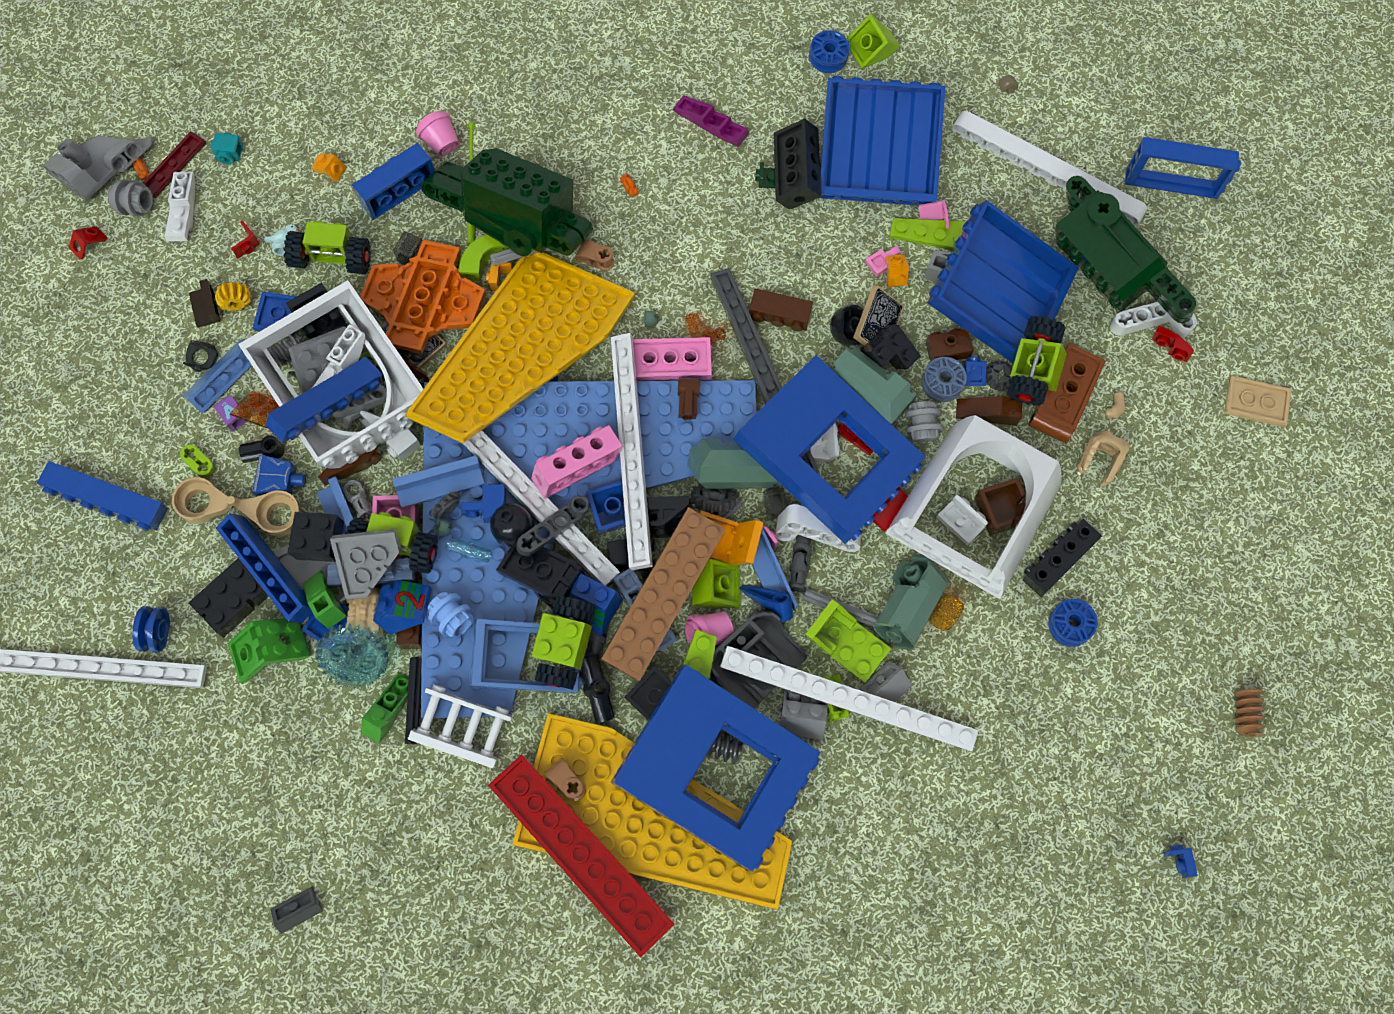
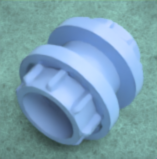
M442 592L429 603L427 608L428 620L433 625L440 624L439 632L443 636L457 638L463 635L473 624L472 609L467 604L461 605L462 598L457 593Z

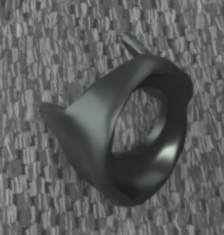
M190 340L186 352V362H183V364L189 366L195 372L210 369L216 363L218 357L217 349L210 343ZM198 349H204L208 354L207 361L201 365H197L193 361V354Z

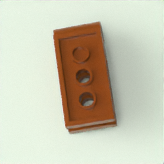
M1068 343L1065 347L1067 356L1057 390H1047L1044 404L1036 405L1028 423V426L1065 444L1075 431L1106 360L1071 343Z

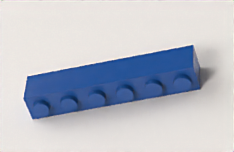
M365 357L270 412L265 426L282 443L289 439L294 440L301 432L306 429L311 430L322 419H329L337 410L342 411L352 401H359L367 392L375 391L380 386L379 382L383 374Z
M48 461L37 481V484L43 488L42 491L48 495H62L61 499L69 503L78 501L80 506L88 510H92L93 507L99 509L98 512L102 515L111 517L113 514L118 516L117 519L126 524H130L132 521L137 523L136 526L145 531H149V529L157 531L168 510L162 502Z
M229 513L216 527L217 531L287 621L303 623L313 613L307 603L305 592L246 517Z

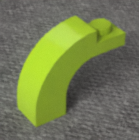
M487 234L477 238L466 248L461 257L459 265L461 278L481 282L483 267L490 259V255L510 248Z

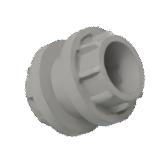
M119 180L110 187L108 202L112 209L120 215L130 214L140 217L151 209L153 196L149 188L142 182Z
M923 401L909 405V411L905 413V417L907 420H912V426L907 428V434L911 435V439L914 442H930L940 438L939 432L943 431V425L937 424L936 418L942 416V410L937 408L935 402Z

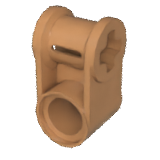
M587 239L581 243L575 256L577 262H584L586 266H592L603 271L612 269L615 264L611 248Z
M563 758L559 759L545 772L555 786L559 787L570 800L579 801L584 797L586 792L584 784L574 774L575 772ZM572 785L577 787L578 792L576 794L571 792L570 787Z

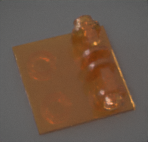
M252 391L230 412V415L267 428L265 424L268 414L277 409L279 405L275 399Z

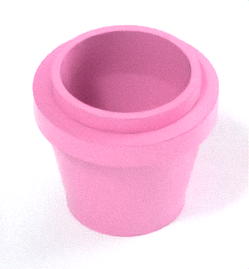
M435 111L430 113L417 125L416 135L438 157L451 153L460 145L451 123L452 118L448 112Z
M724 611L704 615L693 614L687 617L685 623V633L689 645L695 629L716 636L715 649L734 633L732 622Z

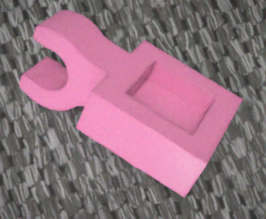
M897 246L886 253L881 249L866 258L865 263L873 274L878 277L887 271L885 257L899 255L901 251Z

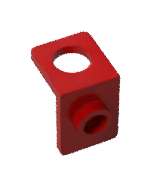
M243 220L240 223L249 236L231 248L237 259L245 254L252 253L254 248L260 244Z
M96 226L76 229L72 232L69 249L79 259H83L87 244L106 241L108 237ZM76 241H77V242L79 243V245H80V251H78L77 248H76V245H75V242H76Z

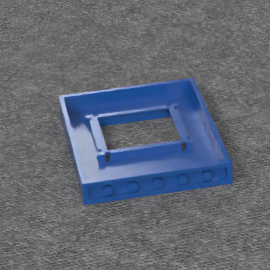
M817 355L771 398L733 438L739 446L844 544L850 539L855 541L862 534L861 527L864 525L867 528L873 522L875 517L872 515L875 512L879 514L887 506L885 501L888 498L892 500L900 492L897 488L900 485L904 487L912 479L909 475L912 472L916 474L923 467L921 462L926 457ZM838 419L881 458L845 497L840 495L801 458Z
M685 664L677 672L610 783L741 867L753 872L754 869H758L761 865L765 849H769L775 840L773 835L777 828L780 829L786 821L785 814L788 809H792L798 799L796 795L800 789L802 790L809 780L807 776L810 770H814L820 761L818 756L821 752ZM721 729L773 762L738 823L686 790Z

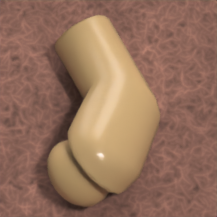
M1118 392L1114 394V405L1112 408L1105 410L1108 419L1119 418L1125 412L1124 393Z

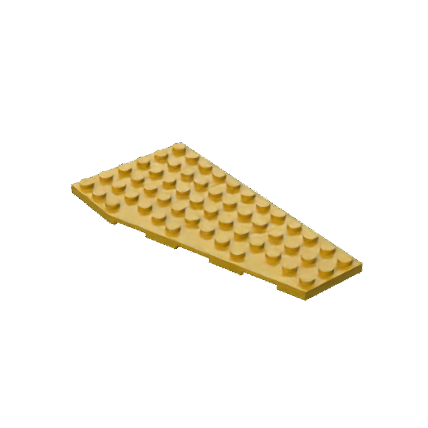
M543 252L520 258L408 409L406 418L464 444L605 341L635 298V292Z
M550 713L547 714L533 767L629 874L778 910L792 840L776 831L773 835L775 840L769 849H765L762 855L763 861L759 868L754 869L753 872L746 870L610 783L634 742L609 727ZM561 758L575 772L574 774L585 786V795L579 801L570 800L545 774ZM693 779L686 788L687 791L737 823L744 813L736 805ZM574 785L570 787L571 792L575 794L578 792L577 787ZM519 821L512 845L548 854Z

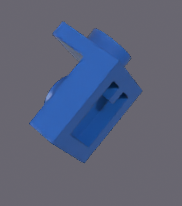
M968 357V361H962L967 374L965 386H986L987 361H980V357Z
M1183 845L1169 846L1170 851L1163 852L1164 857L1178 856L1176 868L1178 873L1182 874V878L1198 876L1192 848L1184 849Z

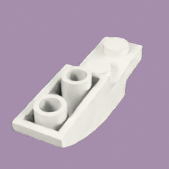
M174 172L168 198L170 211L165 231L167 242L187 241L188 232L192 231L195 203L194 172Z
M350 324L347 326L326 357L330 363L313 387L359 361L364 345V332Z

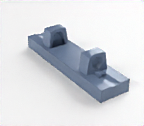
M410 558L394 559L377 584L391 583L396 580L415 581V571L409 568ZM328 564L327 586L330 588L342 587L337 564Z
M629 568L613 578V582L630 607L642 584L634 571ZM670 628L657 649L658 652L677 641Z

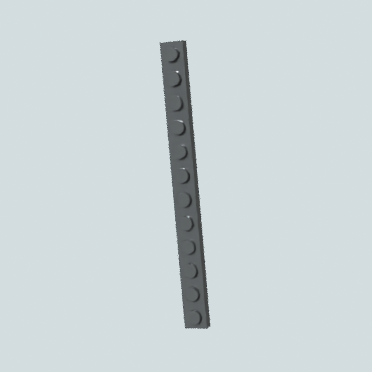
M730 268L711 273L710 278L766 404L782 389L780 381ZM809 449L801 458L819 473Z

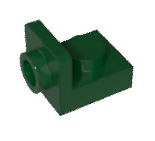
M760 162V169H756L755 181H759V188L775 189V168H764V162Z

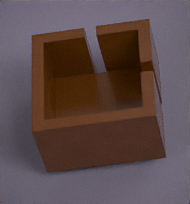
M1019 478L981 489L976 494L974 499L979 511L988 522L986 528L990 536L1007 531L1009 527L1013 529L1018 524L1026 505V499L1022 501L1025 492Z

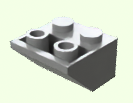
M784 689L780 726L797 737L823 740L827 720V703Z

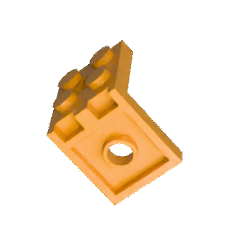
M702 510L698 511L701 515L726 529L709 559L735 566L754 563L764 522L752 520L738 523Z

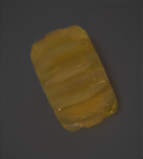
M951 594L944 595L931 615L930 622L937 629L942 631L949 630L962 615L964 610L963 603L956 596Z

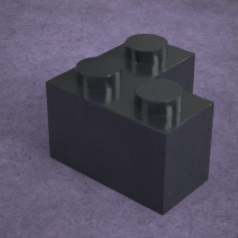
M886 325L860 350L879 366L883 367L889 361L895 369H908L921 357L899 325Z

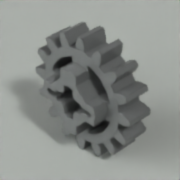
M699 483L698 486L693 487L690 500L692 504H695V508H701L705 512L710 511V514H713V512L721 514L722 511L728 513L729 509H734L737 496H735L736 492L731 491L732 489H706Z

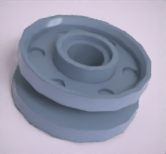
M939 357L932 360L926 367L922 375L921 385L929 398L937 402H949L956 399L962 392L967 381V374L959 361L951 357ZM940 378H946L948 382H943Z

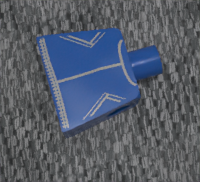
M259 455L252 493L256 497L276 490L285 491L292 495L293 486H305L306 475L296 474V467L291 462Z

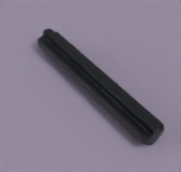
M411 657L409 663L405 744L415 745L417 742L408 740L409 734L413 728L417 729L419 727L421 657Z

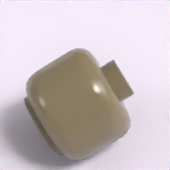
M1005 75L998 82L1002 92L1010 94L1018 89V82L1012 75Z

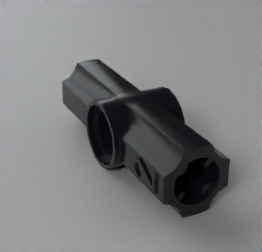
M598 654L586 656L581 666L585 682L583 692L589 698L595 723L612 720L615 716L609 697L610 684L604 679ZM596 684L598 685V688H599L598 693H596V691H595V685H596Z

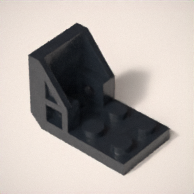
M321 282L286 302L291 313L328 291ZM336 307L301 329L306 337L315 338L343 326L347 328L348 325Z
M689 496L647 497L651 553L656 550V543L653 538L671 537L686 509L689 507L694 510ZM652 559V565L654 566L655 559ZM653 567L638 569L642 578H647Z
M531 540L529 543H524L522 547H528L530 549V545L533 541ZM544 546L529 556H523L518 553L516 547H511L496 569L499 574L533 590L536 596L551 609L554 608L556 597L558 595L569 597V592L580 573L585 575L583 569L573 560Z

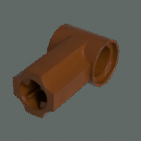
M678 379V418L683 420L696 419L700 379Z

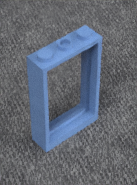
M487 619L475 620L470 687L575 694L582 687V676H579V669L569 667V670L578 672L573 690L562 687L558 688L536 681L485 678L488 631L537 634L540 623Z

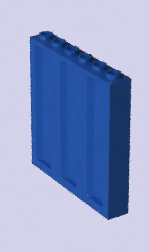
M833 76L828 78L820 169V198L915 206L937 202L946 86H941L940 83L925 85L918 81L902 83L900 80L882 82L881 79H871V81H867L859 77L844 79L841 76Z
M985 200L980 204H976L971 209V217L963 225V233L955 241V248L947 257L945 268L938 274L937 278L939 280L930 290V298L927 303L1014 364L1021 338L1026 339L1024 333L1028 319L1033 316L1055 319L1079 267L988 200Z

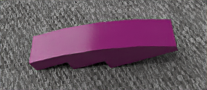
M683 95L673 108V111L717 138L739 147L749 134L748 128L733 123L729 116L715 112L714 106Z

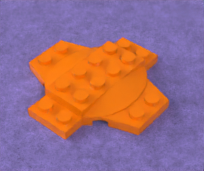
M423 240L417 256L410 258V262L406 265L399 266L398 263L372 265L360 298L367 307L385 317L389 325L386 336L395 348L423 354L427 341L431 340L433 335L438 334L442 330L469 328L479 315L486 291L467 278H461L456 268L462 252L460 247Z

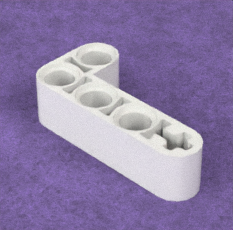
M1158 302L1119 312L1111 322L1110 330L1115 335L1121 336L1169 322L1175 334L1180 337H1187L1197 325V320L1193 313L1190 321L1182 324L1177 323Z
M798 504L789 505L777 517L775 535L778 540L791 541L797 535H801L848 552H856L860 549L861 535L855 541L850 539L844 544L804 506Z

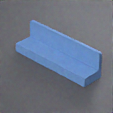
M239 340L182 395L201 413L207 410L252 366L238 345L244 340Z
M476 455L392 479L402 508L443 497L450 492H460L484 485Z
M333 477L328 480L330 487L318 491L317 495L325 514H336L344 521L343 535L347 532L349 522L355 518L341 483L337 477Z
M762 529L752 566L761 586L789 594L792 600L793 611H796L798 604L766 533Z

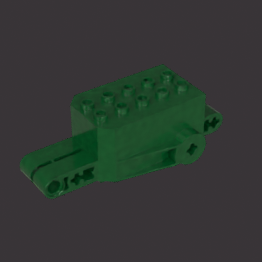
M497 148L482 150L464 167L451 162H445L421 183V190L428 198L461 211L466 222L509 247L520 256H528L533 250L542 253L546 248L569 256L593 231V226L588 219L573 213V179Z
M1082 176L1071 177L1066 184V200L1071 213L1056 224L1055 237L1058 247L1069 255L1070 260L1075 265L1081 268L1084 276L1090 279L1095 284L1096 289L1108 298L1113 308L1123 311L1148 291L1177 323L1182 324L1190 321L1196 307L1195 298L1168 270V262L1120 211L1118 200L1111 194L1103 193L1099 190L1095 191Z

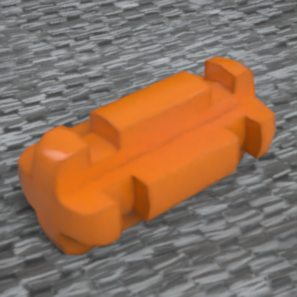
M138 158L132 165L139 179L145 181L150 173L143 159Z
M625 174L620 177V182L623 183V187L630 194L629 196L634 197L639 194V189L636 188V184L629 177L630 175Z

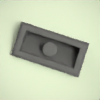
M310 887L271 908L270 911L275 928L282 934L323 912V909L313 887Z

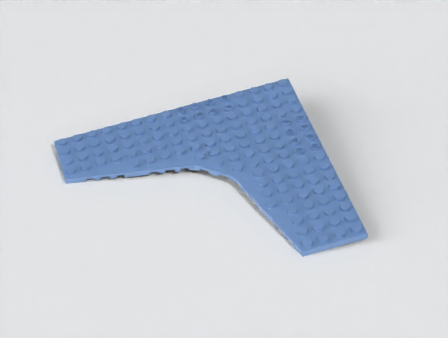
M755 380L700 381L699 397H697V417L691 420L678 418V381H637L646 489L683 481L691 477L694 478V474L688 467L689 451L692 447H697L699 441L703 438H719L723 443H736L733 438L737 432L757 413ZM614 381L547 382L482 431L532 481L531 477L534 466L539 458L555 454L554 452L558 448L572 445L574 440L581 436L585 438L591 435V432L598 427L604 428L609 425L619 440ZM424 426L423 470L474 456L463 443ZM620 454L616 462L548 497V499L558 509H561L570 503L574 496L578 495L587 498L586 491L621 481ZM478 460L484 485L502 484ZM483 485L458 492L461 495L458 506L447 516L443 517V519L448 520L452 524L451 532L446 536L434 534V525L437 519L431 515L435 504L445 496L423 502V533L433 534L438 537L437 556H435L433 569H431L429 574L422 573V584L432 588L429 603L442 592L457 593L462 598L461 605H469L474 618L471 627L463 635L454 638L453 636H443L439 632L440 624L433 625L428 620L429 614L426 611L425 620L422 623L421 719L424 718L432 696L425 693V690L428 686L432 687L433 684L446 688L445 692L494 709H496V706L509 710V714L512 712L517 690L470 687L475 620L487 619L533 623L539 598L533 590L496 571L511 547L501 545L496 541L491 533L490 522L484 523L483 515H479L478 518H467L466 515L461 513V502L483 501ZM505 488V504L513 503L523 506ZM530 513L535 527L540 522ZM545 528L538 530V535L541 538L550 536V533ZM553 539V540L550 541L548 544H546L544 547H546V548H548V549L551 550L552 545H553L557 540H556V539ZM489 630L485 678L519 680L531 633ZM440 698L433 719L447 718L453 702ZM461 705L457 718H471L474 709ZM483 712L481 717H495Z

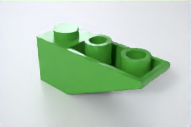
M321 570L303 582L307 603L315 618L325 627L330 629L347 617L332 588L327 586V579Z
M398 673L362 717L361 734L378 743L382 741L407 701L408 677Z

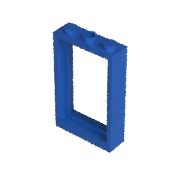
M1143 137L1126 168L1125 185L1218 199L1220 194L1225 192L1226 185L1231 183L1235 172H1238L1240 169L1239 151ZM1150 157L1221 168L1222 171L1214 181L1143 170Z

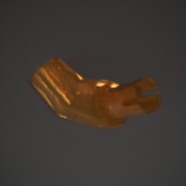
M697 313L688 314L684 319L689 334L693 338L710 337L711 346L716 341L723 340L726 335L721 336V334L726 333L722 327L712 329L704 325Z

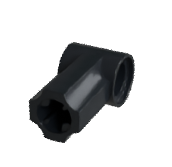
M268 435L260 441L240 444L239 455L243 463L257 461L259 455L279 459L285 453L284 446L272 435Z

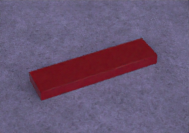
M190 131L145 179L143 183L149 188L154 198H157L171 183L173 173L181 172L206 145L204 139Z

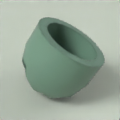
M645 311L644 326L653 327L659 322L658 314L654 311Z
M438 518L434 525V534L440 536L448 535L451 532L452 524L446 519Z

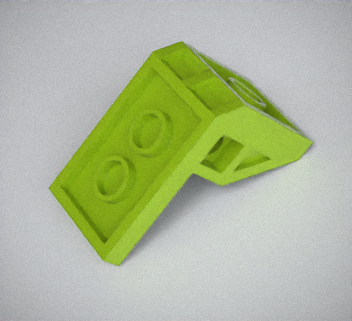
M833 599L805 634L808 640L864 683L868 681L891 651L888 645L857 623V620Z

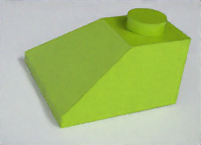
M869 14L846 38L849 42L850 51L862 69L889 58L900 47L891 31L872 14Z
M709 559L692 588V605L702 608H741L739 588L740 566Z

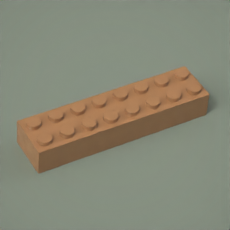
M689 507L686 509L602 654L601 661L635 681H640L726 529Z

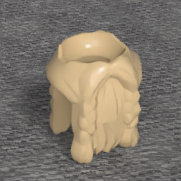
M1099 431L1089 439L1081 461L1077 465V475L1081 476L1087 470L1096 450H1101L1113 459L1100 486L1104 487L1114 480L1115 474L1120 470L1125 456L1129 452L1130 444L1124 439L1114 436L1110 431Z
M373 588L365 598L346 599L345 601L347 608H349L345 631L358 635V639L351 636L356 640L354 642L356 644L359 641L367 643L368 641L372 642L375 640V643L379 645L384 641L383 629L373 621L381 589Z

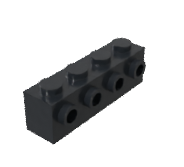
M1084 519L1078 524L1074 521L1066 530L1068 534L1065 537L1060 535L1052 543L1054 548L1050 552L1046 549L1038 557L1040 562L1036 566L1032 563L1024 571L1026 576L1023 581L1041 598L1102 537Z

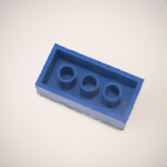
M416 143L399 155L390 158L382 166L376 167L371 173L353 183L352 186L360 205L372 220H375L420 191L421 183L434 173L435 170L431 158L419 143Z

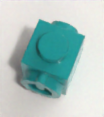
M215 133L210 148L215 155L214 159L223 164H232L233 161H240L243 143L238 135Z

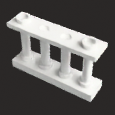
M433 684L432 687L428 686L425 693L432 696L420 727L411 730L408 740L494 768L497 756H494L493 748L503 720L510 721L512 718V714L508 713L509 710L500 706H496V709L447 693L445 692L446 688ZM443 698L453 703L442 734L435 736L430 734L429 728L439 700ZM461 705L474 709L464 739L459 744L451 741L452 738L450 736ZM483 712L495 716L485 747L479 751L473 749L471 743Z

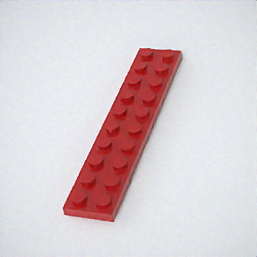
M522 754L488 784L491 790L640 958L675 925Z

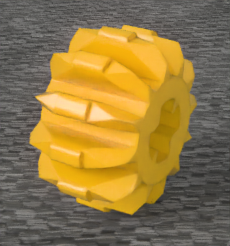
M230 281V283H222V286H217L215 299L217 305L222 310L226 309L227 312L243 311L244 308L249 307L251 292H249L246 284H240V281L236 283Z

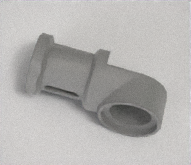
M356 480L348 481L343 490L349 504L353 505L357 513V519L364 520L370 517L372 508L367 501V495L363 486ZM351 486H359L358 494L354 496L349 494Z

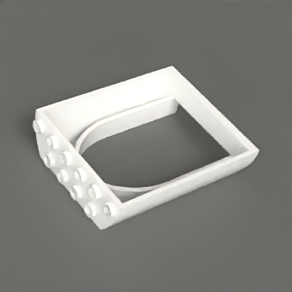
M348 280L238 344L280 407L298 395L266 348L338 307L348 324L365 333L364 347L383 373L386 381L387 398L385 408L378 421L360 432L341 431L329 427L320 421L311 430L306 429L301 432L299 437L316 463L325 468H340L347 463H353L363 453L374 450L379 443L392 439L395 433L410 428L415 421L406 418V412L423 390L421 384Z
M976 415L964 418L948 431L892 521L886 534L1000 599L1060 488L1062 475L1059 461ZM978 453H982L1020 474L1026 488L1024 512L992 571L914 527L949 469L959 460Z

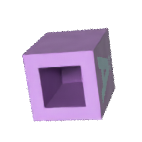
M231 395L221 399L214 406V409L232 432L250 420Z

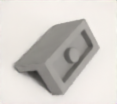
M888 661L858 690L896 702L912 687V684L901 667Z

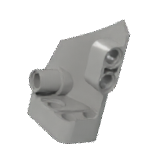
M97 135L78 146L72 139H66L58 146L57 150L61 154L56 153L43 166L81 199L88 201L115 174L125 171L152 145L153 137L117 139Z

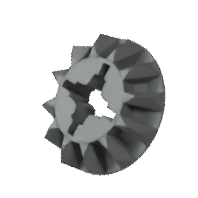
M1000 359L991 362L986 367V383L988 386L998 391L1008 390L1013 366L1008 364V361L1003 362ZM1004 369V376L998 381V373Z
M450 492L448 495H445L444 498L435 504L431 515L435 519L447 516L458 506L461 495L458 492Z

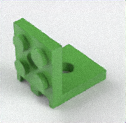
M286 618L252 621L227 644L239 683L249 681L268 664L304 660L310 657L300 623L289 622ZM279 636L284 637L287 644L281 642Z

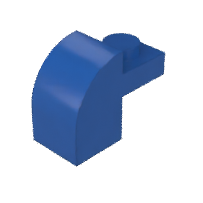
M504 484L483 485V501L461 502L462 515H466L467 518H478L479 515H483V522L489 523L495 510L505 504Z

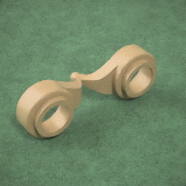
M200 477L188 478L182 481L175 488L172 495L173 509L181 518L189 523L202 524L208 522L216 516L227 513L234 506L257 524L266 534L273 537L290 535L294 513L303 512L298 501L288 492L276 490L249 499H238L233 496H226L211 482ZM198 493L208 494L210 502L204 511L199 513L189 511L188 503L191 497ZM279 506L289 507L291 509L290 520L282 526L271 525L269 521L271 512Z

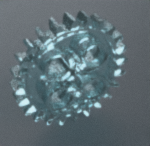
M349 623L347 629H345L342 625H339L338 630L332 627L330 633L325 632L323 638H320L315 652L317 653L315 659L319 661L318 668H324L322 674L329 673V680L336 678V684H340L343 681L345 682V687H348L349 683H353L354 688H357L358 683L365 687L367 681L373 684L375 678L379 680L381 674L385 673L389 662V652L386 651L387 644H382V637L375 638L377 632L369 634L368 627L360 630V625L358 624L356 629H353Z

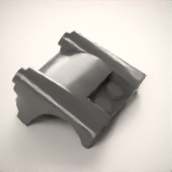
M756 609L748 617L749 619L715 650L710 677L718 686L754 709L777 686L721 668L720 665L726 646L795 669L810 654L789 636L776 614L768 613L764 609L760 611Z

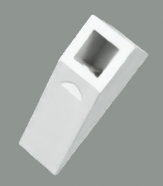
M365 411L359 412L363 418L361 423L365 428L380 419L379 416ZM409 429L400 430L395 433L392 439L380 443L381 445L385 443L389 447L386 449L394 459L398 457L401 461H404L421 447L418 439Z

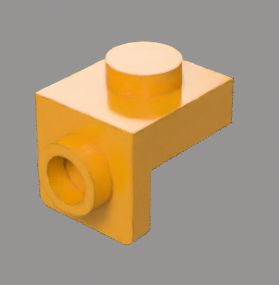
M326 153L318 155L311 166L313 171L327 174L334 182H337L347 169L336 155Z
M905 255L886 256L887 286L908 285L909 265Z
M491 262L490 272L486 274V284H489L491 291H496L499 288L501 274H509L513 269L512 263L506 262L494 266Z

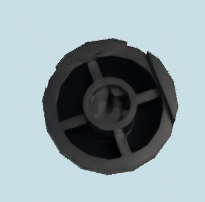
M848 305L841 307L833 314L830 321V331L837 342L847 346L861 344L853 337L863 313L862 307Z
M508 503L501 505L495 510L490 519L491 533L496 541L501 545H507L512 548L516 547L518 538L534 527L532 516L527 509L519 504Z

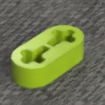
M189 444L181 449V459L198 476L208 478L214 473V464L196 446ZM189 451L197 457L195 460L188 457L187 453ZM202 462L207 466L208 470H202L198 464Z

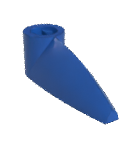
M751 585L739 587L754 602L774 612L780 618V622L789 621L794 617L792 600L789 594Z

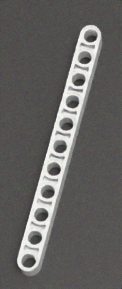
M962 111L952 126L954 133L961 134V137L978 143V146L995 152V155L1005 160L1007 158L1012 161L1011 163L1022 169L1023 167L1028 169V172L1037 177L1045 178V181L1056 187L1057 185L1062 187L1064 191H1066L1067 181L1071 177L1082 176L1095 191L1099 190L1100 192L1113 195L1119 202L1120 211L1134 227L1139 225L1147 211V206L1142 201L971 112Z

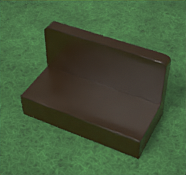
M207 279L199 281L200 290L189 293L195 323L198 328L221 322L214 290Z

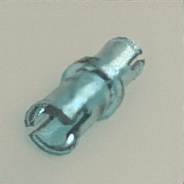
M450 537L449 541L451 542L447 543L446 550L462 554L468 559L472 557L486 563L490 561L488 558H491V549L477 546L471 541L467 543Z

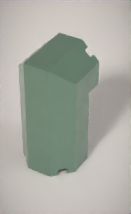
M854 345L846 348L833 363V371L892 426L908 409L909 405L914 402L917 396L915 391L913 393L910 392L911 385L896 372L887 374L888 370L883 369Z
M703 438L699 441L697 447H692L689 451L688 467L698 482L706 489L775 488V484L779 483L737 443H723L719 438Z
M914 554L910 557L912 561L908 563L904 561L898 566L892 577L896 583L895 590L874 627V631L884 641L888 643L890 640L896 642L894 646L899 649L912 650L950 583V580L934 561L922 554Z

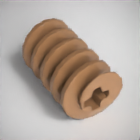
M1246 689L1235 693V698L1239 699L1235 702V706L1239 708L1235 710V715L1239 716V718L1235 719V723L1240 725L1235 728L1238 734L1248 737L1265 736V734L1258 732L1259 729L1265 728V725L1258 723V721L1265 719V716L1258 715V712L1265 711L1264 707L1258 706V703L1264 702L1263 698L1258 697L1259 694L1264 693L1263 690Z

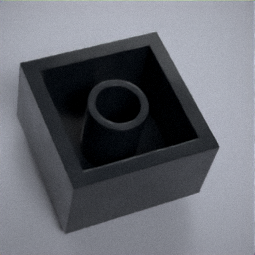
M295 512L287 553L296 560L336 562L330 538L334 535H342L344 521L336 514Z
M654 665L624 698L649 720L672 681Z

